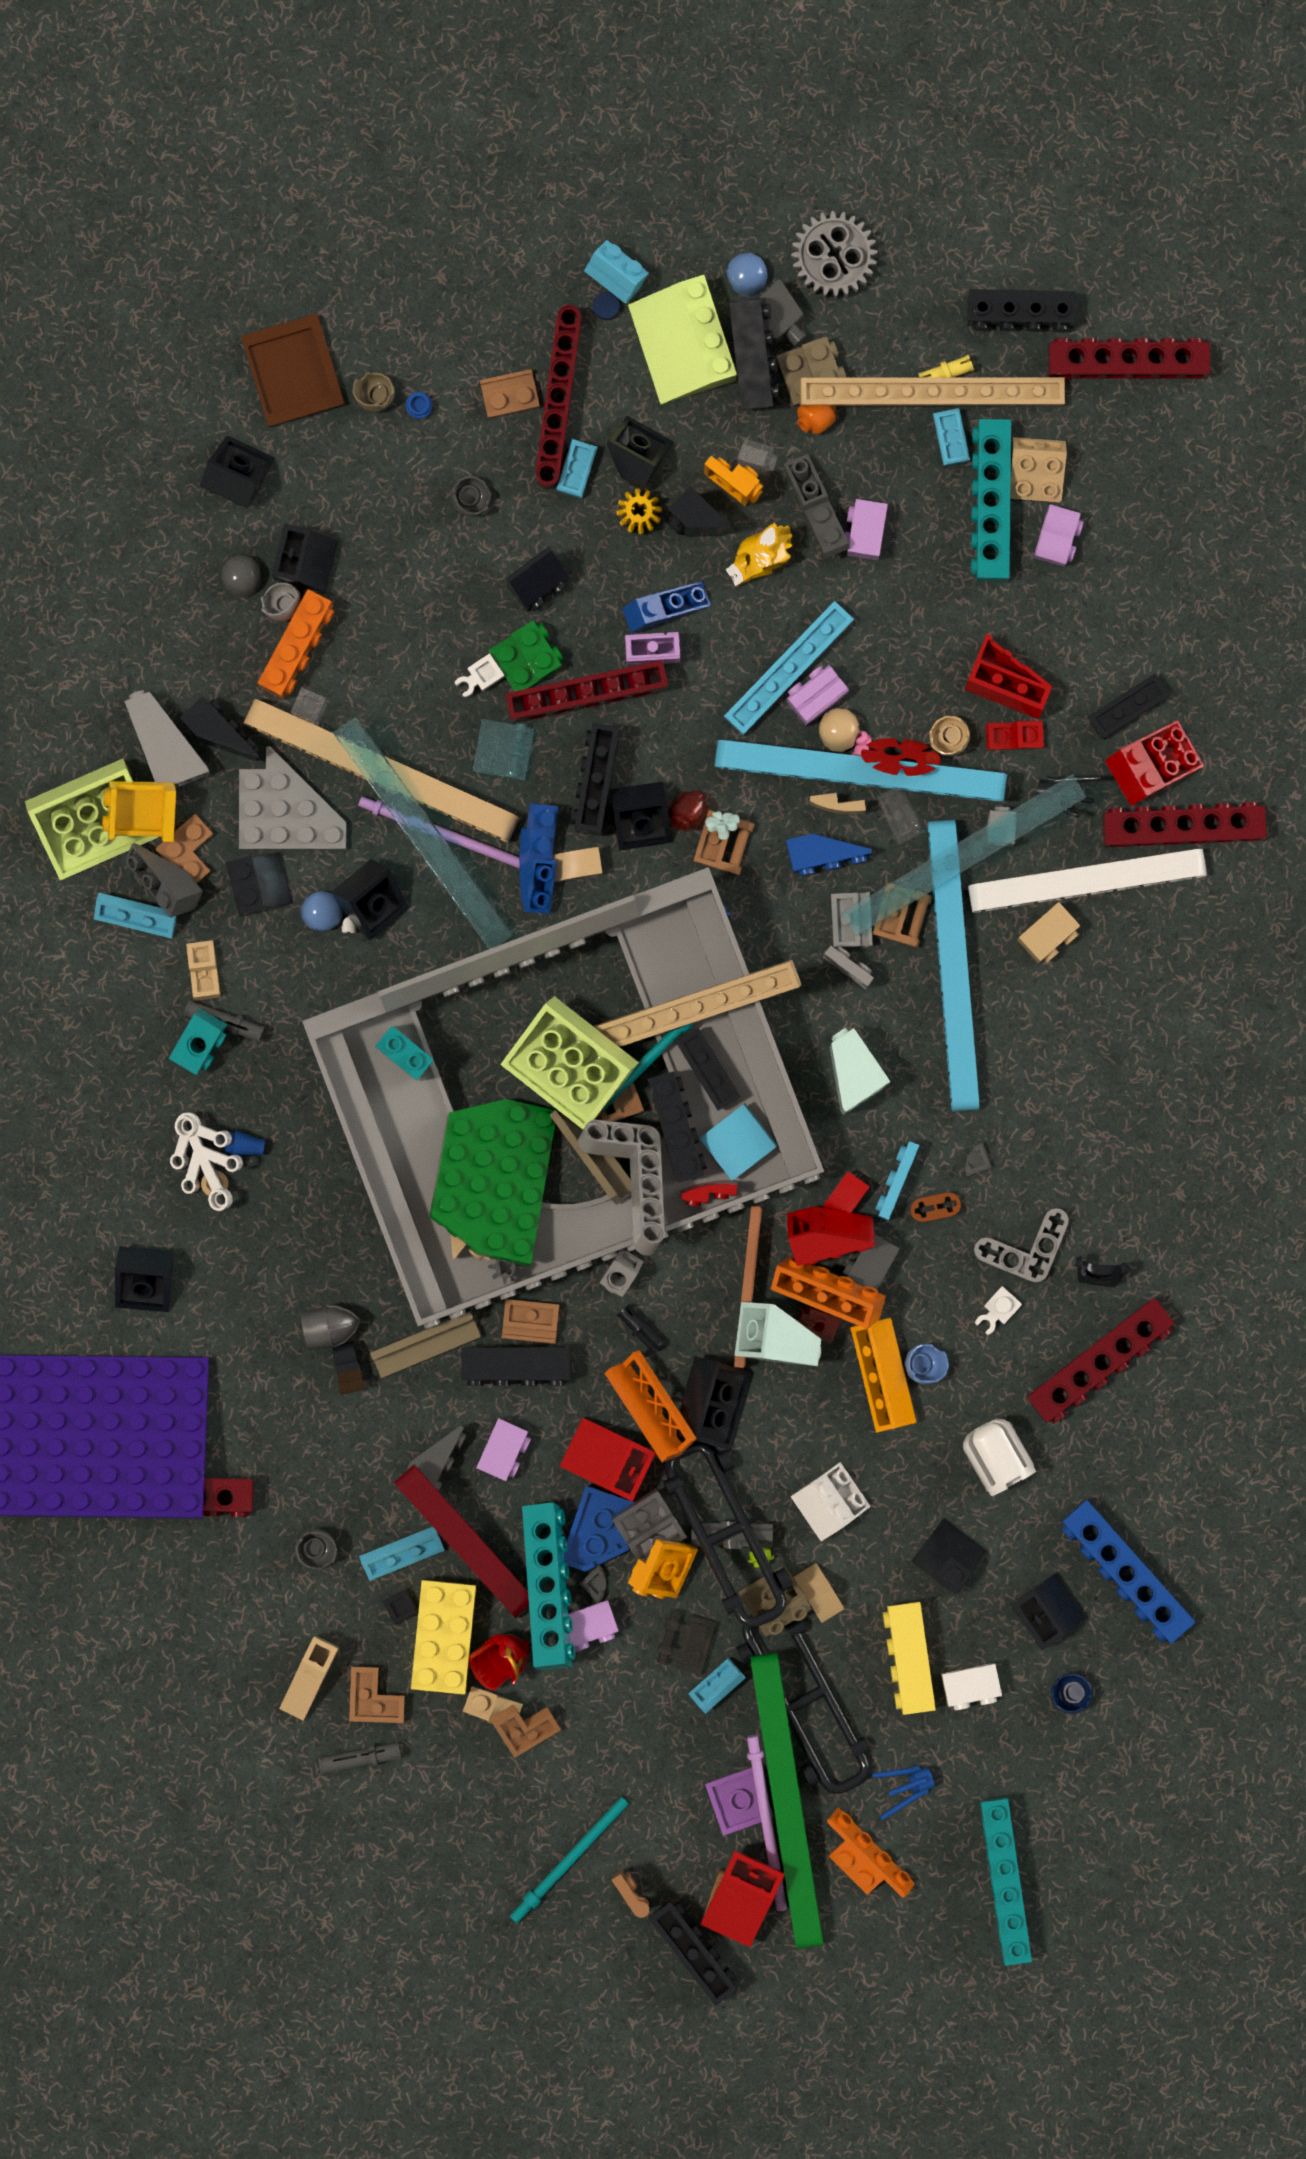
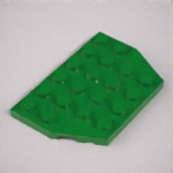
M504 1099L450 1112L447 1115L429 1218L438 1225L444 1226L453 1237H458L476 1255L514 1262L515 1264L529 1267L532 1263L555 1122L550 1117V1114L555 1110Z

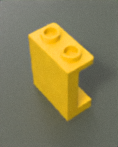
M109 781V790H104L103 803L104 806H108L107 816L102 818V830L107 832L109 840H114L115 836H160L163 842H174L176 789L173 782Z

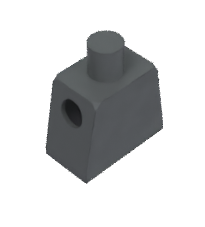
M778 279L759 298L766 297V303H770L772 316L771 319H768L769 330L774 332L775 344L786 337L794 346H797L807 336L797 326L803 320L804 314L782 281Z

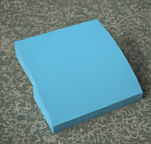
M745 1103L699 1138L731 1181L778 1146Z

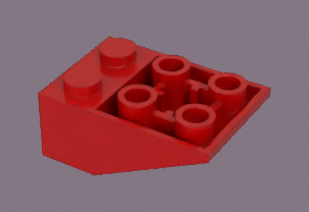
M1178 720L1118 750L1104 760L1130 806L1151 797L1204 767Z
M814 1206L787 1213L788 1240L797 1266L813 1265L823 1259H835L850 1252H863L875 1246L874 1220L872 1216Z
M582 1418L560 1467L633 1502L655 1452Z
M734 1849L700 1925L750 1947L785 1875L784 1872Z

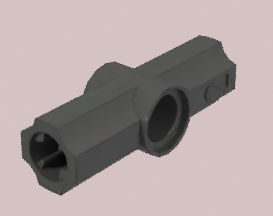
M737 1521L702 1523L707 1535H711ZM750 1524L761 1547H772L773 1524ZM692 1529L691 1545L701 1547ZM742 1532L713 1545L720 1546L721 1549H744V1547H749Z

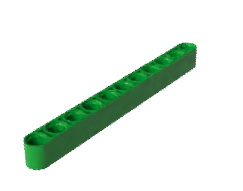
M778 1653L751 1656L752 1673L796 1949L823 1946L822 1929Z

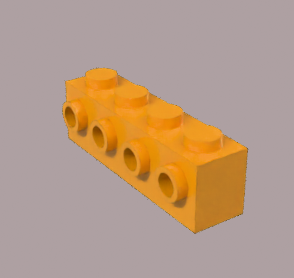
M891 1318L879 1320L868 1329L861 1326L850 1327L876 1433L917 1423Z

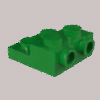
M534 620L488 650L513 691L531 688L562 669L560 661L563 660L561 653L556 646L552 648L546 641L549 637L546 629L541 623L536 625Z

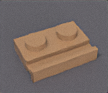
M532 369L480 380L488 419L540 408Z
M506 1299L502 1338L555 1344L559 1305Z

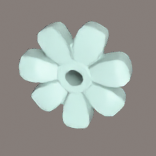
M717 811L712 813V817H708L705 823L708 831H717L718 838L724 840L729 838V830L735 831L737 829V824L740 821L739 816L736 814L724 813L722 816V813Z

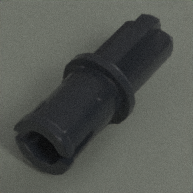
M630 1304L617 1314L632 1330V1336L636 1335L651 1352L654 1353L663 1346V1340L648 1325L649 1321H644Z

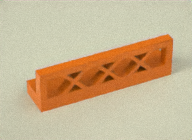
M640 1350L633 1352L622 1364L611 1367L604 1373L661 1462L680 1456L697 1439ZM634 1362L640 1368V1376L636 1374L631 1366ZM648 1385H651L654 1389L655 1398L649 1394ZM662 1407L667 1409L669 1420L663 1416ZM677 1429L681 1431L686 1439L683 1443L677 1437Z

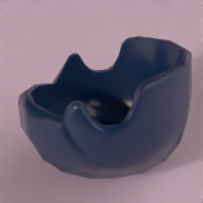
M1073 1672L1064 1674L1056 1680L1051 1688L1052 1702L1064 1713L1078 1714L1084 1711L1092 1701L1093 1689L1091 1683L1083 1675Z

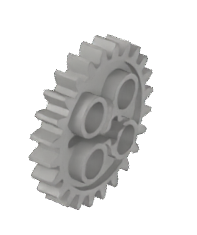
M832 211L828 219L824 213H821L819 222L811 217V227L806 224L802 225V230L805 234L796 233V238L800 242L792 244V248L798 251L791 254V259L798 260V262L793 264V270L801 269L797 275L798 280L806 278L805 288L813 284L814 294L819 289H822L824 298H826L829 291L833 292L835 299H837L838 291H842L844 296L847 297L849 288L854 292H858L857 283L866 285L867 281L864 275L872 277L873 272L868 267H876L877 262L870 258L877 256V250L870 248L876 244V241L867 240L871 235V230L862 231L864 222L856 226L854 224V215L848 221L845 220V212H842L840 218H836L835 212ZM834 232H842L846 238L841 242H836L832 239L831 235ZM821 235H824L827 238L828 244L834 253L838 251L840 252L838 259L842 266L848 271V274L845 275L842 272L841 267L834 256L829 258L830 249L828 245H826V243L821 239ZM814 245L820 246L823 253L819 256H814L809 252V248ZM848 254H856L860 261L856 264H850L846 261L845 257ZM828 267L834 268L837 271V275L834 278H827L823 274V270Z

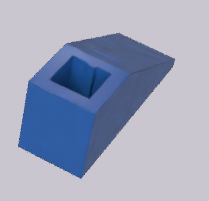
M700 581L637 598L622 608L630 632L635 633L710 607L711 603L704 584Z
M815 834L786 840L793 874L799 872L800 877L814 874L815 869L825 867L826 871L840 868L841 863L851 861L852 865L866 862L867 857L872 854L869 848Z

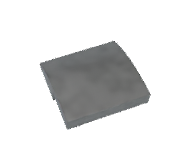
M656 1488L610 1517L637 1560L648 1559L656 1539L679 1543L687 1538Z

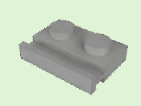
M870 892L831 894L833 947L873 946Z
M830 946L823 958L864 989H867L874 979L870 975L872 970L861 962L856 965L848 959L851 955L840 946H837L836 949Z

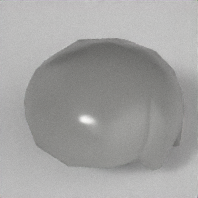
M287 582L276 583L269 587L264 596L261 597V610L266 616L276 622H286L293 618L301 603L300 593L292 584Z

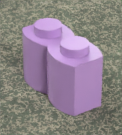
M1050 504L1033 558L1063 567L1067 561L1072 562L1076 547L1072 546L1074 535L1079 537L1083 526V521L1079 520L1081 513Z

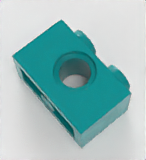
M201 1008L198 1009L192 1016L169 1059L195 1075L202 1069L207 1070L214 1059V1056L211 1055L215 1047L220 1048L227 1034L223 1033L227 1024ZM195 1038L203 1039L206 1043V1048H199L195 1043Z
M393 1026L388 1029L375 1045L379 1051L416 1081L434 1061V1059Z

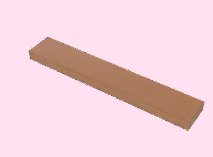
M751 1206L741 1297V1302L752 1303L762 1212V1208L758 1206ZM735 1356L734 1367L744 1368L746 1357Z

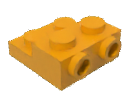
M710 456L704 464V474L742 505L746 506L749 501L754 504L762 494V488L764 487L759 483L760 480L757 479L759 475L746 465L743 468L740 464L731 472L729 470L731 466L720 457L716 460Z
M656 1539L648 1559H638L628 1584L633 1586L632 1591L641 1596L647 1597L648 1594H651L660 1599H665L666 1596L677 1598L698 1549L690 1544Z

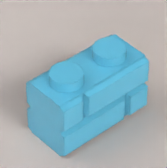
M608 240L594 252L584 272L625 304L639 291L649 272L642 268L639 262L629 258L617 245L610 243Z

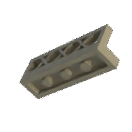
M556 1110L552 1112L550 1117L610 1199L617 1205L630 1196L631 1179L615 1157L588 1154L582 1151L578 1145V1138L583 1129L563 1113L559 1114Z
M468 1312L373 1351L370 1354L381 1378H384L481 1338L472 1313Z

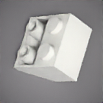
M841 1462L791 1496L820 1541L839 1531L871 1507Z

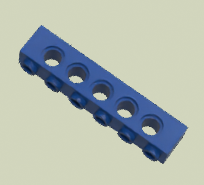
M1087 1500L1080 1503L1061 1520L1064 1524L1061 1530L1071 1541L1076 1538L1080 1542L1082 1547L1079 1550L1089 1561L1092 1559L1096 1560L1101 1566L1098 1569L1099 1573L1108 1582L1112 1579L1119 1586L1116 1592L1125 1602L1130 1599L1137 1608L1133 1611L1143 1622L1149 1620L1155 1627L1152 1632L1162 1643L1167 1640L1168 1643L1172 1644L1195 1623L1191 1616ZM1087 1525H1093L1097 1530L1096 1537L1090 1541L1083 1537V1529ZM1106 1545L1112 1546L1115 1550L1113 1559L1105 1561L1101 1557V1550ZM1128 1565L1133 1571V1576L1130 1580L1123 1581L1119 1577V1570L1121 1567ZM1142 1586H1147L1151 1591V1596L1147 1601H1140L1137 1597V1591ZM1165 1606L1169 1611L1167 1620L1159 1622L1155 1617L1157 1608Z

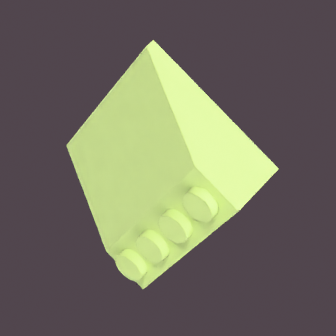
M704 275L679 282L628 305L660 405L737 380V373Z
M120 759L25 801L27 812L60 880L129 851L133 843L142 845L158 838V836H115L114 840H109L107 832L102 830V818L107 816L108 806H104L103 795L104 790H109V781L134 782L124 759Z
M554 996L545 1003L500 1065L576 1125L584 1129L589 1121L596 1119L639 1062Z

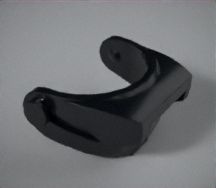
M1079 1256L1075 1260V1267H1078L1077 1277L1079 1283L1116 1287L1128 1271V1265L1124 1262L1120 1265H1099L1083 1261V1256Z

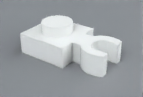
M489 653L467 669L471 675L469 677H459L455 681V685L457 687L462 683H467L469 689L462 695L464 698H468L473 694L475 687L479 686L483 692L505 676Z
M1001 1286L984 1305L989 1311L988 1314L979 1316L975 1324L979 1325L982 1320H987L990 1323V1327L985 1333L989 1335L994 1331L997 1320L1005 1324L1022 1304Z

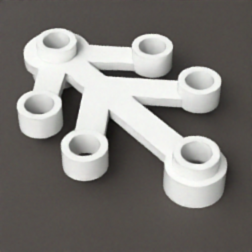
M183 1113L175 1122V1130L179 1135L175 1153L170 1158V1164L174 1169H182L188 1165L189 1159L186 1151L190 1142L193 1154L186 1178L181 1183L182 1190L187 1194L199 1190L200 1183L197 1178L200 1168H202L212 1190L208 1198L209 1205L216 1211L225 1210L232 1204V1194L229 1190L223 1188L212 1162L224 1166L229 1172H234L242 1168L243 1160L238 1155L227 1156L204 1146L200 1138L203 1137L213 1141L217 1147H225L232 1141L231 1134L228 1131L217 1132L201 1125L199 1117L194 1113ZM188 1121H190L192 1125L191 1130H189L187 1127ZM221 1134L225 1137L224 1144L220 1141ZM178 1156L182 1159L181 1165H178L176 1162ZM232 1159L236 1161L235 1168L231 1165ZM189 1181L193 1183L192 1190L187 1186ZM221 1194L225 1197V1203L220 1199Z

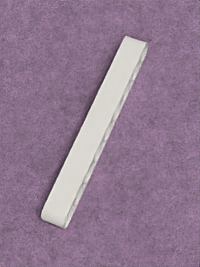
M1194 849L969 885L968 890L972 913H978L981 910L1004 909L1010 905L1017 907L1034 904L1036 901L1042 903L1060 900L1062 897L1068 899L1087 896V893L1093 895L1112 892L1113 889L1118 891L1138 888L1139 885L1150 886L1163 884L1166 881L1188 880L1195 876L1196 878L1207 876L1203 849Z

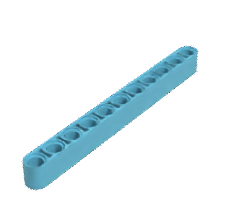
M717 740L714 767L721 769L727 767L729 770L990 801H1004L1007 774L931 764L927 765L934 767L935 770L923 775L906 776L903 769H900L898 775H892L872 768V766L880 762L865 763L861 756L728 740ZM899 761L901 765L906 767L918 765L915 762Z
M955 819L929 821L928 833H930V837L928 838L930 859H932L931 873L932 885H934L936 933L939 940L937 945L939 965H941L940 980L941 992H943L945 1040L948 1047L946 1052L948 1071H950L952 1112L979 1110Z

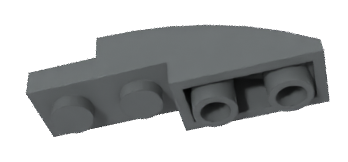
M806 454L784 463V468L798 502L825 559L850 549L849 542L809 455Z

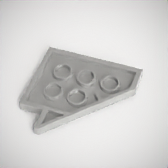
M266 746V769H239V850H346L347 823L270 746Z

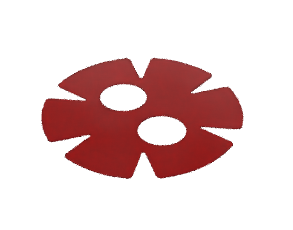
M895 738L879 739L866 744V746L877 751L866 749L861 751V757L865 763L880 762L872 766V768L892 775H898L900 769H903L906 776L923 775L935 770L934 767L925 763L940 764V757L936 751L921 752L929 748V746L914 740L904 739L902 744L899 745ZM887 747H896L902 750V754L888 755L883 750ZM904 758L914 759L918 762V765L906 767L901 765L899 760Z

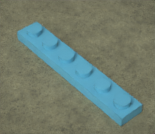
M834 601L724 715V718L744 735L854 619Z

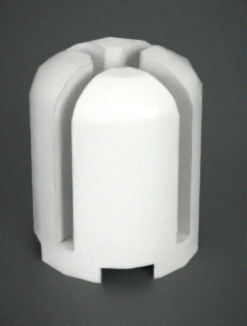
M994 1419L981 1425L967 1434L963 1441L964 1452L986 1491L991 1496L1008 1489L1007 1487L1021 1479H1026L1036 1472L1034 1464L1014 1428L1005 1419Z

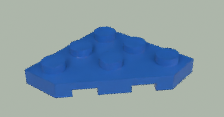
M586 1486L567 1540V1552H564V1563L586 1572L630 1550L610 1517L633 1502Z

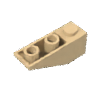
M318 1636L313 1637L279 1709L304 1721L340 1647Z

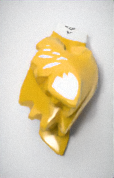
M774 522L766 527L763 532L753 534L741 542L735 562L726 569L736 587L752 579L771 574L772 570L782 567L791 558V555L787 552V549L793 547L791 544L792 534L788 525L777 527Z

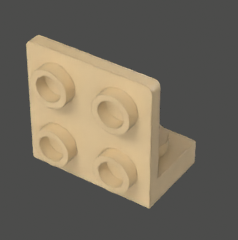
M1013 437L1010 499L1062 501L1067 456L1066 441Z

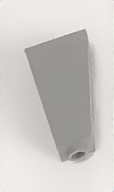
M144 690L129 695L130 699L124 702L155 782H173L175 788L211 775L205 763L150 692L145 693Z

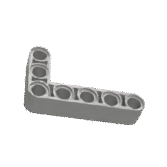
M591 1120L580 1134L578 1145L582 1151L588 1154L630 1158L633 1244L636 1251L640 1254L651 1255L656 1251L665 1234L660 1134L657 1129L648 1125Z

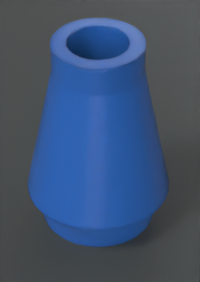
M237 1130L229 1132L232 1141L228 1146H225L224 1153H230L231 1156L263 1155L265 1139H259Z

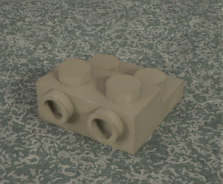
M827 336L802 344L800 348L776 355L793 407L800 405V378H847L843 366L837 367L835 357H838V351L834 341L829 342Z
M785 1565L774 1570V1572L785 1567L793 1587L784 1591L787 1602L783 1613L776 1619L759 1626L765 1637L770 1634H779L785 1625L794 1620H803L807 1612L812 1610L805 1595ZM765 1577L738 1592L753 1617L775 1606V1597Z

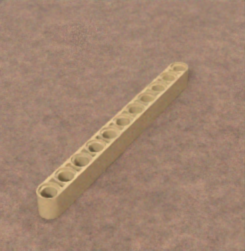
M254 699L243 723L252 729L254 727L257 728V731L274 739L279 738L282 740L281 742L301 751L304 749L306 753L323 761H331L330 764L348 772L353 771L355 775L370 782H378L379 786L397 794L402 793L404 797L423 805L425 803L428 805V808L446 816L449 814L452 816L451 818L471 827L474 825L476 829L495 838L498 836L502 841H510L520 819L504 809L260 700Z

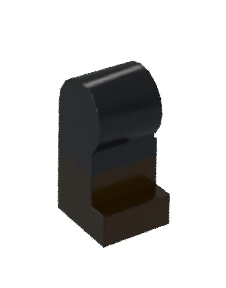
M351 1341L333 1347L332 1351L340 1394L343 1395L366 1389L354 1342Z

